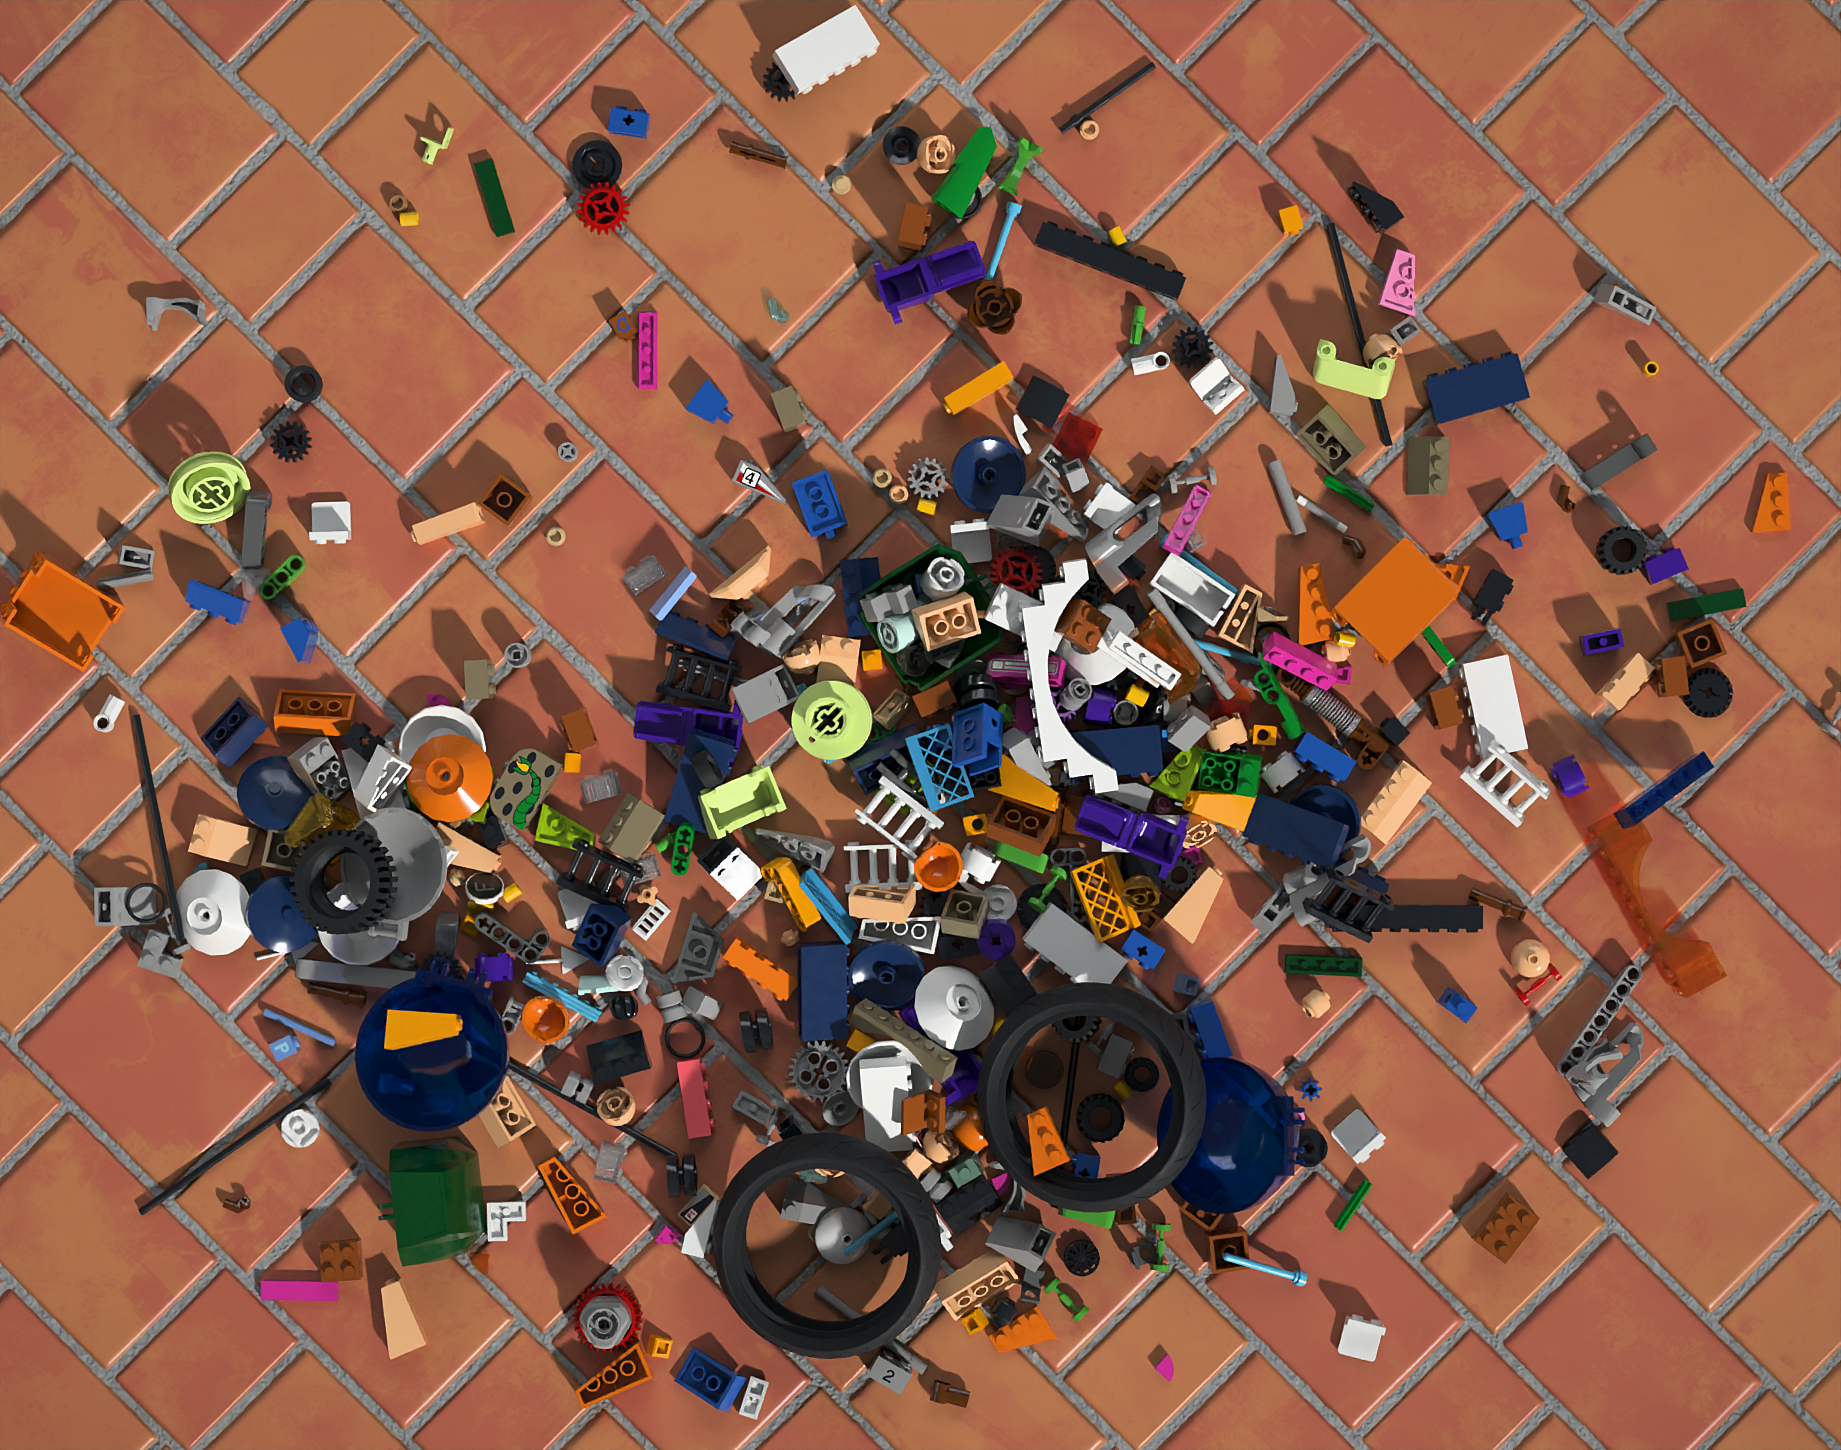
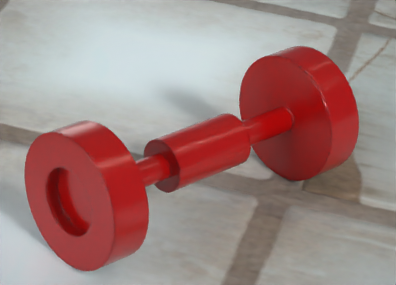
M1551 963L1547 967L1550 973L1543 979L1539 978L1525 993L1519 987L1514 990V993L1525 1006L1530 1003L1526 996L1533 990L1537 991L1546 984L1545 981L1551 976L1556 981L1562 978Z

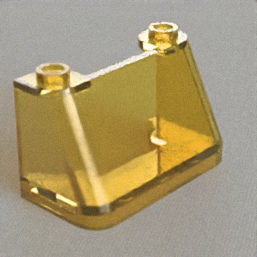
M317 792L310 797L285 831L284 839L287 845L296 848L300 845V841L305 843L309 839H314L313 836L323 834L322 832L354 829L360 820L353 810ZM341 854L335 857L328 866L332 867L341 861Z

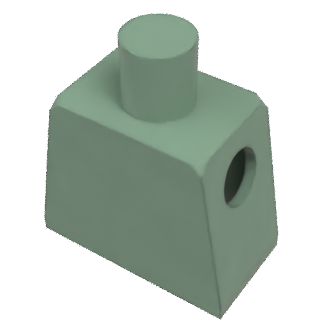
M976 1152L944 1171L953 1186L959 1188L981 1175L985 1167Z

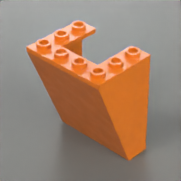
M1405 536L1332 609L1330 615L1342 627L1348 622L1375 648L1370 655L1385 668L1446 610L1461 590L1453 580H1449L1444 575V571L1440 567L1435 566L1431 562L1427 554L1422 553L1417 548L1414 541Z
M40 550L38 554L34 553L29 561L31 564L28 569H24L19 576L20 581L17 586L13 585L10 589L8 600L1 603L0 619L3 625L84 672L94 657L92 651L111 622H117L125 606Z

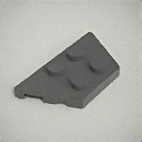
M696 912L692 913L671 983L714 977L725 939Z

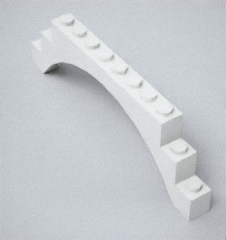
M1085 558L1063 561L1059 571L1060 577L1064 578L1065 581L1042 584V589H1039L1040 601H1044V604L1021 607L1022 612H1018L1020 624L1024 623L1025 630L1021 631L1022 642L1027 644V650H1024L1025 662H1029L1030 669L1026 670L1028 681H1032L1033 688L1029 689L1030 699L1035 700V708H1032L1033 719L1038 721V727H1035L1036 738H1040L1041 746H1037L1038 755L1043 757L1044 762L1066 759L1067 761L1063 762L1064 772L1068 773L1070 778L1092 775V777H1089L1090 789L1094 788L1095 793L1119 790L1115 768L1092 756L1072 737L1056 711L1048 684V654L1051 637L1058 618L1071 597L1089 580Z

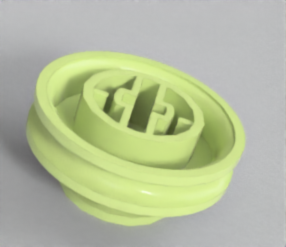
M203 452L189 457L173 471L168 482V493L175 511L182 518L194 523L208 524L227 519L239 511L250 493V482L244 466L234 456L223 452Z
M823 681L816 683L799 696L793 708L792 728L797 741L808 753L821 759H841L854 754L865 744L871 732L872 713L867 699L857 688L845 682ZM825 706H832L830 709L823 708ZM839 710L840 713L833 719L836 724L827 725L820 732L819 730L828 721L826 715H834ZM817 712H819V714L817 715V719H818L819 721H818L817 723H815L816 714H817ZM831 731H837L835 734L828 735ZM810 737L815 739L813 743L809 741Z

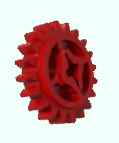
M598 182V188L591 184V191L584 189L586 196H579L583 200L582 203H577L579 207H582V209L577 211V214H583L579 221L586 220L584 228L591 226V233L595 229H597L598 235L601 234L602 230L608 235L609 229L616 233L615 226L622 229L620 221L627 222L623 215L630 214L624 210L630 206L628 203H623L627 196L620 197L623 190L620 189L616 192L615 184L612 188H609L608 182H606L604 187ZM606 193L602 200L592 199L598 194ZM613 197L618 202V212L614 211L611 208V202ZM604 204H606V208L611 213L605 211L600 213L601 210L598 208V206H604ZM588 205L595 209L593 220L589 217ZM605 217L614 218L610 223L600 224L601 220Z
M1016 546L1013 547L1012 552L1008 548L1005 549V554L999 552V558L995 557L993 559L995 564L990 566V569L994 571L989 574L990 577H995L991 583L998 584L995 590H997L999 583H1002L1028 595L1027 592L1033 595L1034 589L1039 588L1037 582L1042 581V578L1038 575L1043 573V570L1037 569L1041 566V562L1035 563L1037 556L1031 558V551L1025 554L1023 547L1020 552H1017ZM1011 560H1019L1022 563L1011 562ZM1003 564L1006 567L1007 576L1005 578L1002 577L1001 568ZM1028 568L1031 572V579L1029 582L1027 581V576L1025 574V571ZM1013 571H1018L1020 574L1013 575ZM1015 583V584H1017V585H1019V586L1021 585V587H1015V586H1011V585H1009V584Z

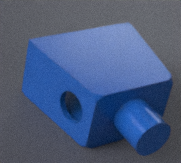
M708 380L704 382L685 408L688 412L712 424H715L718 418L728 424L734 416L726 410L729 401Z
M1523 501L1485 514L1500 542L1509 539L1512 550L1523 546L1520 535L1528 532Z
M1447 987L1437 1001L1438 1004L1466 1024L1478 1009V1007L1449 987Z

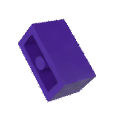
M1674 547L1663 550V555L1657 557L1656 554L1646 557V562L1642 563V568L1650 585L1689 569L1681 549L1674 550Z
M1620 628L1579 637L1582 655L1624 647Z

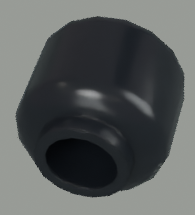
M1008 1297L1005 1299L997 1298L989 1310L990 1319L1001 1327L1010 1325L1018 1312L1014 1306L1015 1302Z

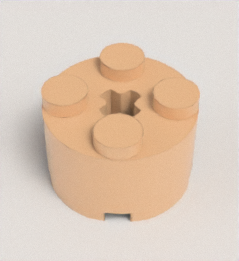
M1233 713L1232 718L1229 719L1227 716H1223L1211 721V728L1205 733L1211 749L1214 751L1219 750L1223 752L1230 749L1231 744H1241L1247 741V732L1239 713Z

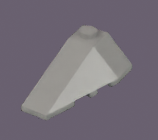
M757 828L755 833V841L810 867L812 866L821 872H824L834 855L835 845H832L828 840H822L818 837Z
M788 1178L780 1218L818 1225L820 1219L830 1210L838 1207L851 1208V1206L832 1197L807 1181Z

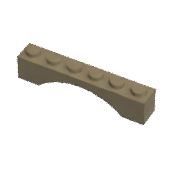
M867 998L854 1007L851 1025L864 1033L883 1034L900 1042L916 1057L925 1073L940 1083L953 1074L957 1057L949 1051L943 1049Z

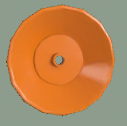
M446 734L433 737L417 749L409 762V765L412 767L406 776L409 796L418 810L434 820L453 822L466 819L481 809L490 795L493 781L490 760L480 745L465 736ZM446 773L449 774L448 780H444V775Z

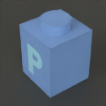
M290 1034L270 1044L269 1047L276 1061L279 1062L300 1051L301 1043L297 1036Z

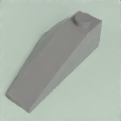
M1046 466L1042 467L1023 486L1018 496L1035 497L1055 504L1054 518L1051 524L1078 541L1084 542L1090 532L1079 512L1073 510L1070 506L1068 495L1064 496L1059 488L1061 484Z

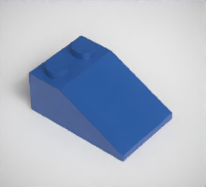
M693 1347L674 1381L716 1409L728 1412L747 1378Z

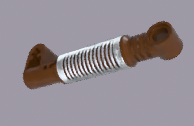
M1279 667L1275 675L1281 684L1287 688L1290 687L1291 691L1294 690L1293 693H1298L1297 696L1303 704L1309 706L1317 714H1320L1322 718H1325V721L1328 720V723L1331 722L1333 727L1336 726V729L1339 728V731L1348 738H1354L1363 745L1355 757L1356 765L1361 769L1373 768L1388 749L1391 742L1364 723V719L1360 715H1355L1356 712L1352 714L1353 710L1350 711V708L1344 707L1345 704L1341 705L1342 702L1336 701L1337 698H1334V696L1330 697L1331 694L1328 695V692L1325 693V690L1308 681L1306 682V680L1290 673L1291 676L1288 680H1283L1281 672L1284 669ZM1367 748L1376 755V758L1369 756V764H1362L1364 761L1362 756L1367 757L1369 755L1364 751Z

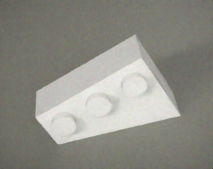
M377 745L353 796L373 812L382 809L411 771L412 767L399 755Z

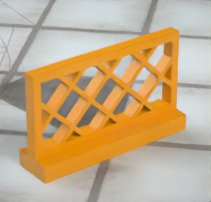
M1113 854L1102 856L1093 862L1070 871L1097 943L1141 926L1137 913L1133 911L1134 908L1129 906L1126 908L1121 902V890L1124 880ZM1099 863L1102 867L1101 876L1093 873L1095 865ZM1082 871L1088 874L1085 883L1079 881L1078 872ZM1091 876L1099 879L1096 888L1088 885ZM1103 881L1109 885L1108 894L1100 891ZM1087 888L1095 892L1092 901L1088 900L1085 896ZM1098 894L1106 897L1103 906L1095 903ZM1110 899L1116 903L1115 912L1107 909ZM1094 906L1102 910L1099 919L1095 918L1092 914ZM1105 912L1113 915L1110 924L1102 921ZM1117 917L1122 919L1125 927L1119 929L1114 926ZM1101 924L1109 927L1107 934L1101 937L1099 931Z

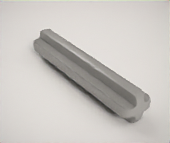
M151 569L99 578L97 579V587L102 590L151 581L154 579V574Z

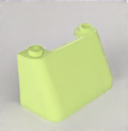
M1319 340L1313 368V377L1316 382L1373 399H1382L1386 396L1395 368L1394 359L1387 357L1377 358L1372 369L1337 360V357H1335V345L1326 340Z
M757 765L751 768L752 772L714 789L705 788L700 791L701 794L698 795V800L710 839H720L726 836V833H731L739 827L764 816H769L776 811L778 813L787 809L769 766Z

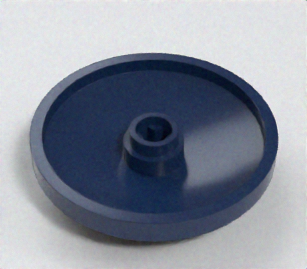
M982 436L967 442L956 454L951 468V482L956 496L965 506L981 513H992L1001 495L1018 496L1026 480L1025 464L1019 451L1010 442L994 436Z
M269 756L259 759L244 771L237 787L239 807L243 815L260 828L283 830L293 827L308 815L313 806L315 795L296 775L286 756Z
M1329 784L1312 785L1297 793L1289 803L1350 826L1344 843L1360 835L1362 822L1359 808L1354 799L1339 787ZM1352 848L1340 853L1339 857L1345 855Z
M278 875L261 882L251 893L246 906V923L252 937L261 946L276 952L298 950L307 945L318 932L316 927L309 925L311 920L305 921L302 918L305 912L297 911L296 907L300 904L293 903L292 897L296 896V892H290V887H295V882H289V875Z
M891 940L876 941L861 948L852 958L848 973L849 986L860 1002L867 998L885 1011H895L905 1008L915 1001L916 989L925 976V968L919 955L909 946Z

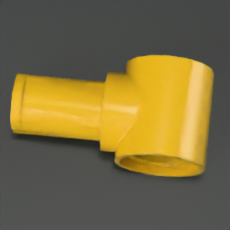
M1132 683L1125 695V699L1143 707L1150 692L1143 689L1140 684Z

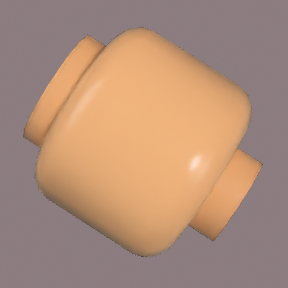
M1334 638L1326 640L1325 645L1321 647L1323 657L1326 656L1332 662L1345 661L1351 654L1350 647L1336 645Z
M1312 990L1303 998L1302 1010L1310 1018H1319L1330 1008L1329 995L1323 990Z

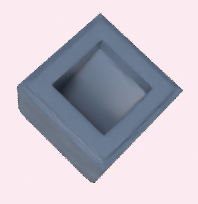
M1178 972L1173 991L1196 997L1200 978Z

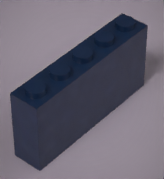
M1510 351L1500 354L1501 358L1495 360L1493 357L1482 359V363L1475 365V362L1463 365L1464 369L1457 370L1454 367L1445 370L1446 374L1438 376V372L1427 375L1423 385L1435 425L1530 398L1518 353L1512 354Z
M1159 725L1070 733L1092 756L1115 768L1117 779H1121L1120 775L1128 774V778L1140 777V773H1147L1148 776H1157L1160 771H1163ZM1066 773V780H1071V783L1082 782V778L1092 777V775L1070 778L1069 774Z
M691 728L664 821L676 825L689 822L693 824L696 831L708 834L698 800V795L701 794L700 791L707 787L698 778L691 758L703 750H707L713 756L723 775V781L711 788L714 789L725 784V776L730 775L732 765H729L731 758L735 759L738 749L734 747L735 740Z
M1258 793L1242 836L1247 837V842L1257 846L1259 842L1265 844V849L1273 852L1279 849L1282 851L1281 855L1293 858V855L1300 857V862L1308 865L1310 862H1314L1317 864L1316 868L1326 871L1327 868L1335 869L1350 826Z
M843 941L797 943L798 1037L801 1041L847 1039V1033L850 1032V1023L847 1021V1014L850 1013V1004L847 1002V995L850 994V986L847 984L849 973L847 958L850 956L849 946Z

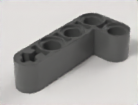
M1648 433L1644 434L1582 473L1581 476L1592 491L1658 449Z
M252 490L247 496L242 567L262 569L267 514L272 504V492Z
M1078 847L1055 848L1050 853V861L1057 866H1069L1071 917L1074 921L1082 923L1088 917L1083 905H1081V910L1085 912V915H1082L1081 919L1074 915L1075 912H1078V906H1074V902L1079 904L1082 902L1074 898V892L1077 889L1070 871L1087 864L1086 853ZM1081 851L1083 854L1082 860L1074 861L1072 859L1073 852ZM1055 852L1063 853L1064 858L1061 862L1053 860ZM1083 872V878L1079 881L1085 883L1087 873ZM1087 888L1086 893H1085V896H1086L1087 899H1088V888Z
M440 912L436 923L433 956H435L436 951H439L440 955H443L444 951H446L448 957L451 954L454 955V960L456 936L460 926V913Z
M480 911L475 914L474 923L478 930L528 964L535 963L550 943L549 933L544 928L536 929L527 940L488 912ZM486 917L487 923L491 925L490 929L488 925L485 923H482L480 925L479 919H484ZM496 928H502L504 930V933L501 936H496L493 934ZM539 934H545L546 940L538 942L536 937ZM511 939H518L520 941L519 945L516 947L510 946L509 942ZM529 949L535 951V955L531 958L525 956V952Z

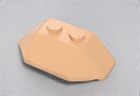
M769 546L764 548L709 593L712 598L740 600L742 598L746 600L753 594L752 589L756 586L760 588L768 582L766 578L769 576L771 548Z

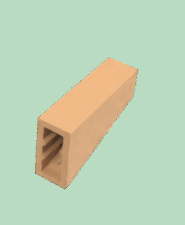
M474 502L412 525L411 535L414 542L417 541L418 544L422 545L486 522L480 505Z
M443 822L438 823L435 829L439 833L444 847H455L459 851L450 864L488 873L498 870L502 862L499 859L502 855L459 831L447 827Z
M1207 866L1193 885L1184 892L1163 917L1165 921L1192 944L1195 942L1224 880L1220 877L1222 873L1215 866L1212 869Z
M395 1277L385 1281V1285L381 1288L390 1359L428 1343L401 1278L396 1280Z

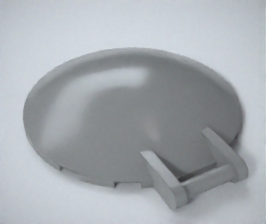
M383 808L363 817L354 828L356 831L361 830L365 834L373 835V839H379L382 842L379 847H387L389 851L385 856L393 857L394 861L389 864L390 866H396L397 871L392 872V877L398 876V882H393L392 886L398 887L397 893H391L395 901L394 903L387 904L391 907L389 913H382L385 918L382 921H377L378 925L375 927H369L367 933L369 936L381 935L405 941L408 935L409 921L426 913L437 901L443 890L447 876V855L439 833L426 818L409 809ZM343 853L341 854L340 862L342 882L345 883L348 891L347 895L356 907H361L369 893V871L364 860L359 855ZM379 922L398 925V930L378 927Z

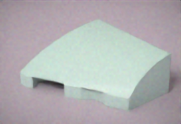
M605 974L580 976L578 995L619 991L609 984Z

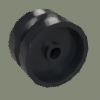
M970 675L960 679L954 686L959 711L981 703H985L995 710L1000 706L995 680L991 675Z
M766 1007L756 1009L755 1022L750 1011L739 1012L746 1053L757 1051V1039H759L763 1050L773 1049V1031Z
M684 1154L682 1167H680V1159L677 1155H667L666 1171L669 1198L679 1197L682 1185L684 1194L687 1197L697 1196L698 1171L695 1155Z

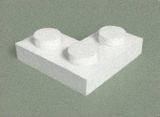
M526 1201L487 1202L488 1241H507V1222L526 1221Z

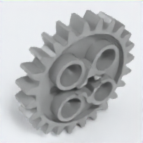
M823 1040L822 1045L815 1041V1044L812 1046L808 1041V1048L801 1045L802 1052L795 1051L798 1057H791L794 1064H790L788 1067L793 1069V1071L789 1072L788 1075L794 1076L790 1083H796L793 1088L794 1090L800 1088L799 1096L805 1093L806 1100L813 1096V1102L816 1101L817 1097L823 1102L824 1097L828 1099L831 1094L837 1093V1090L844 1091L841 1084L847 1085L844 1078H846L845 1071L849 1067L844 1064L849 1060L842 1059L845 1052L839 1054V1046L833 1049V1042L826 1046L825 1040ZM812 1053H816L819 1055L820 1061L812 1063L809 1060V1056ZM826 1055L827 1059L822 1068V1071L825 1073H820L815 1086L812 1087L811 1083L816 1075L814 1068H819L823 1057ZM834 1061L837 1064V1069L829 1071L826 1066L828 1062ZM809 1071L812 1074V1078L805 1081L802 1079L801 1073ZM821 1079H827L830 1085L828 1088L823 1089L819 1086L818 1082Z

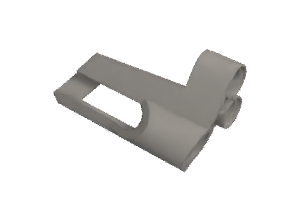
M1157 494L1149 495L1085 544L1087 554L1096 568V574H1099V578L1104 581L1103 583L1113 595L1129 584L1118 566L1158 532V522L1162 517V503ZM1146 509L1148 516L1147 524L1124 541H1120L1114 532Z
M795 585L757 622L742 611L730 625L761 651L781 658L836 597L835 590L826 585H809L806 587ZM812 598L820 601L797 627L791 628L782 620L800 599Z
M1364 834L1344 843L1341 853L1353 848L1354 857L1334 870H1339L1344 876L1348 877L1355 872L1357 864L1365 861L1371 850V842ZM1310 862L1309 865L1304 863L1288 871L1283 876V884L1289 894L1293 913L1301 926L1317 920V918L1305 913L1302 902L1306 897L1312 900L1316 899V896L1322 892L1330 881L1327 873L1316 868L1317 864L1314 862Z
M1630 1022L1611 1041L1617 1047L1626 1038L1630 1046V1052L1607 1074L1598 1066L1601 1062L1597 1063L1587 1072L1593 1080L1591 1085L1596 1091L1593 1096L1572 1085L1576 1094L1585 1103L1586 1109L1607 1128L1621 1114L1607 1100L1608 1097L1642 1059L1640 1050L1643 1047L1644 1039L1642 1030L1636 1022Z

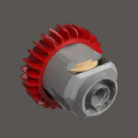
M603 1282L601 1288H599L598 1284H595L594 1291L589 1287V1294L582 1293L584 1300L581 1298L577 1299V1302L581 1305L574 1306V1309L578 1310V1312L572 1314L573 1317H577V1319L573 1320L572 1324H578L574 1331H580L581 1333L578 1335V1338L584 1337L585 1339L582 1343L589 1342L588 1348L596 1347L595 1352L602 1349L603 1354H605L606 1350L609 1349L612 1354L615 1347L620 1352L621 1345L627 1348V1341L632 1344L634 1340L631 1336L637 1338L638 1333L635 1330L640 1331L642 1328L637 1325V1323H643V1319L638 1318V1316L643 1315V1311H637L641 1304L635 1305L638 1298H631L632 1291L628 1294L625 1293L627 1287L620 1290L619 1283L616 1288H613V1282H610L609 1287H606L605 1282Z

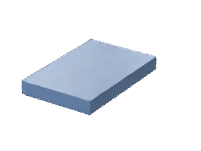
M685 566L649 611L660 621L663 620L696 579L697 575Z

